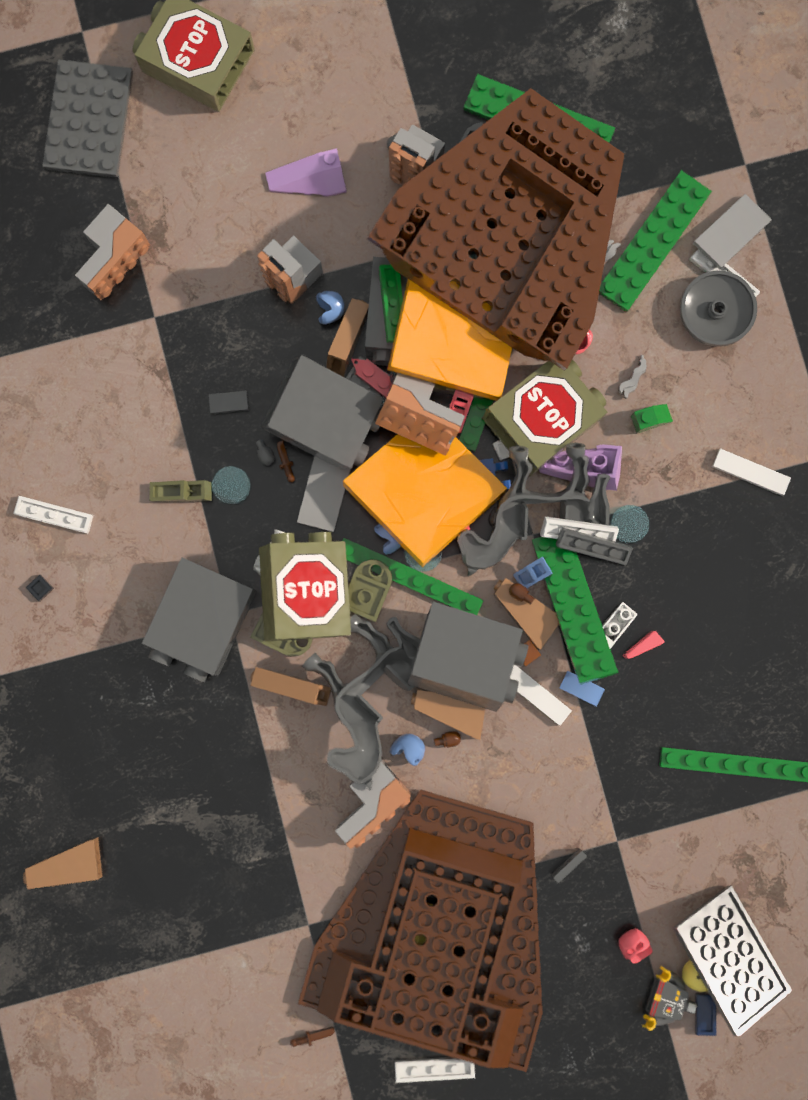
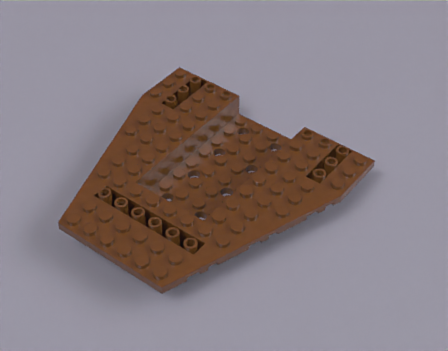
M530 88L400 187L367 240L383 250L384 255L394 270L522 355L544 361L549 360L565 371L594 322L624 153ZM505 191H510L513 195V198H507L505 196ZM536 213H542L544 215V220H539L536 216ZM487 221H492L495 224V228H489ZM518 243H525L527 250H521ZM468 251H474L477 254V259L470 258ZM501 272H505L508 274V281H505L501 278ZM451 281H454L458 284V290H454L450 287ZM482 303H488L491 310L485 311L482 308Z
M420 789L316 942L298 1004L316 1009L319 1013L336 1023L487 1068L510 1067L527 1072L542 1017L533 822ZM435 895L437 897L436 904H427V896ZM468 906H473L476 909L475 914L471 917L466 916L464 913L465 908ZM418 934L426 936L424 944H417L415 942V937ZM458 945L463 946L465 949L464 954L460 956L455 955L453 949ZM408 973L415 976V981L411 984L404 981V976ZM445 985H451L454 988L451 995H445L442 992ZM394 1014H402L404 1020L401 1023L394 1022L392 1018ZM434 1025H440L443 1030L440 1034L435 1035L432 1033L431 1028Z

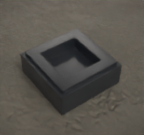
M40 574L25 587L39 602L54 589Z

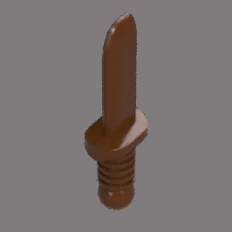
M280 441L277 443L278 453L282 462L279 467L280 469L284 468L287 480L293 482L295 477L293 476L291 466L294 463L293 461L289 462L284 443Z
M334 1027L313 1033L306 1031V1036L292 1039L290 1045L296 1047L308 1042V1046H312L313 1041L333 1035L335 1032Z

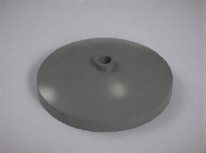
M710 271L698 276L688 285L681 298L680 316L687 332L697 341L714 347L728 346L742 339L751 330L757 316V300L752 288L740 276L728 271Z

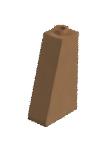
M353 298L327 356L326 368L342 377L346 374L368 317L369 304Z
M507 578L503 581L499 580L493 588L496 590L494 596L520 629H523L524 634L531 640L533 645L538 650H541L559 625L556 613L537 599H534L531 605L524 600L522 602L517 601L509 593V588L513 582Z
M256 667L251 674L250 686L311 704L327 706L331 693L329 686Z
M417 689L416 693H412L411 704L414 705L415 710L475 739H481L485 708L431 691Z
M98 837L26 868L23 874L24 884H27V889L100 879L102 877Z

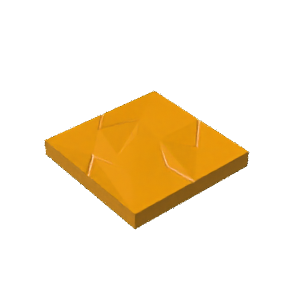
M408 279L387 370L495 401L499 400L503 394L512 347ZM454 281L450 282V287L458 290V284ZM482 303V308L485 311L491 310L488 303Z
M397 434L343 480V487L421 567H424L463 530L499 500L507 490V487L456 437H454L445 456Z

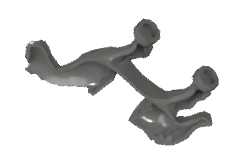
M576 442L566 444V453L573 463V475L566 489L557 493H539L525 489L527 478L532 471V464L528 461V448L523 446H512L509 448V457L516 466V476L509 490L499 502L490 539L488 541L484 540L469 529L463 530L457 539L462 553V561L468 567L467 576L473 575L479 569L485 570L494 566L503 559L517 539H527L528 507L526 504L560 502V519L609 525L610 506L607 499L606 486L610 476L608 474H597L592 496L590 499L586 497L585 489L589 485L590 480L587 473L589 457L585 455L584 444Z
M354 614L350 618L351 633L364 637L372 645L376 655L374 665L365 673L345 684L339 679L333 663L322 660L316 653L311 655L302 667L307 671H313L322 675L327 680L332 691L335 712L340 722L351 734L355 744L354 747L348 749L334 748L330 750L327 754L328 765L346 775L353 782L364 783L369 791H371L372 776L377 772L382 756L378 724L383 717L361 695L384 673L406 691L413 689L415 686L408 685L407 681L420 639L405 631L400 626L398 619L392 617L386 625L399 644V647L393 648L390 645L388 636L373 628L368 620L362 621L359 616Z

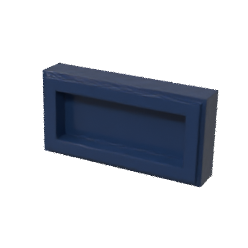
M695 993V1002L697 1004L695 1010V1034L697 1036H716V1004L710 994Z

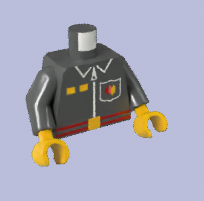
M660 966L662 973L660 975L656 974L645 1009L651 1016L643 1015L647 1022L644 1025L642 1024V1027L653 1030L655 1026H662L673 1023L675 1020H681L684 1011L694 1014L697 1006L696 1002L688 1000L689 992L685 989V983L680 977L663 966Z

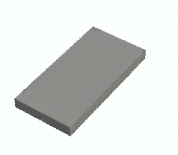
M744 194L701 234L693 244L720 270L772 219Z
M314 456L297 523L334 532L345 493L343 480L349 476L351 469H340Z

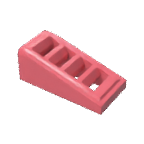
M455 390L449 409L464 415L458 432L461 433L474 395ZM457 397L467 400L468 402L465 403L457 400ZM455 405H458V406H460V407L465 408V410L460 409V408H457V407H454V406H455Z
M650 631L626 651L623 657L625 659L633 658L663 644L664 640L656 631Z

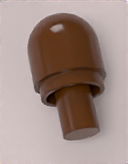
M513 583L509 588L510 595L517 601L522 602L524 600L531 605L535 599L528 594L529 590L520 583Z
M456 731L445 732L442 734V737L434 738V745H443L444 748L458 746L461 742V736Z

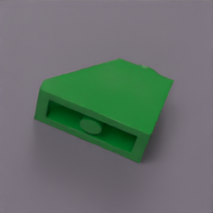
M667 404L650 406L635 411L631 415L636 434L673 422Z

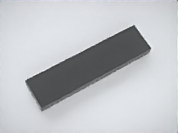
M562 527L555 544L559 548L622 565H627L633 550L630 545Z

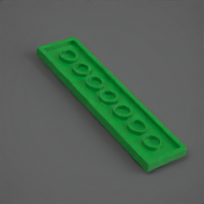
M477 74L463 110L490 120L525 92ZM556 105L610 143L615 127Z
M681 170L601 283L599 294L625 312H628L712 191Z
M539 537L532 539L537 560L543 557L552 571V574L545 577L544 580L579 684L618 674L577 552L557 547L555 545L557 539Z

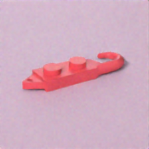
M352 358L351 361L356 371L355 375L386 398L394 379L370 360Z

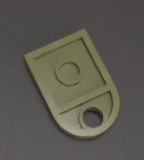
M376 559L362 562L356 568L348 587L350 612L375 622L392 583L391 571L384 562ZM379 565L382 569L381 574H372L371 567Z
M263 612L250 637L287 656L304 654L310 648L313 638H309L305 647L298 646L297 639L264 641Z

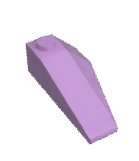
M337 149L320 152L265 173L270 192L304 193L305 195L320 194L328 197L346 193Z
M597 445V448L585 450V455L589 457L587 473L590 482L588 486L595 487L597 474H608L610 479L606 490L617 491L620 478L622 446ZM562 451L539 469V472L571 481L573 463L566 451Z

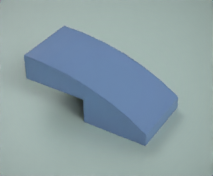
M541 557L514 573L513 576L518 583L529 588L551 575L552 571L545 559Z
M567 671L559 687L561 690L596 707L605 690L592 682L580 685L577 675Z

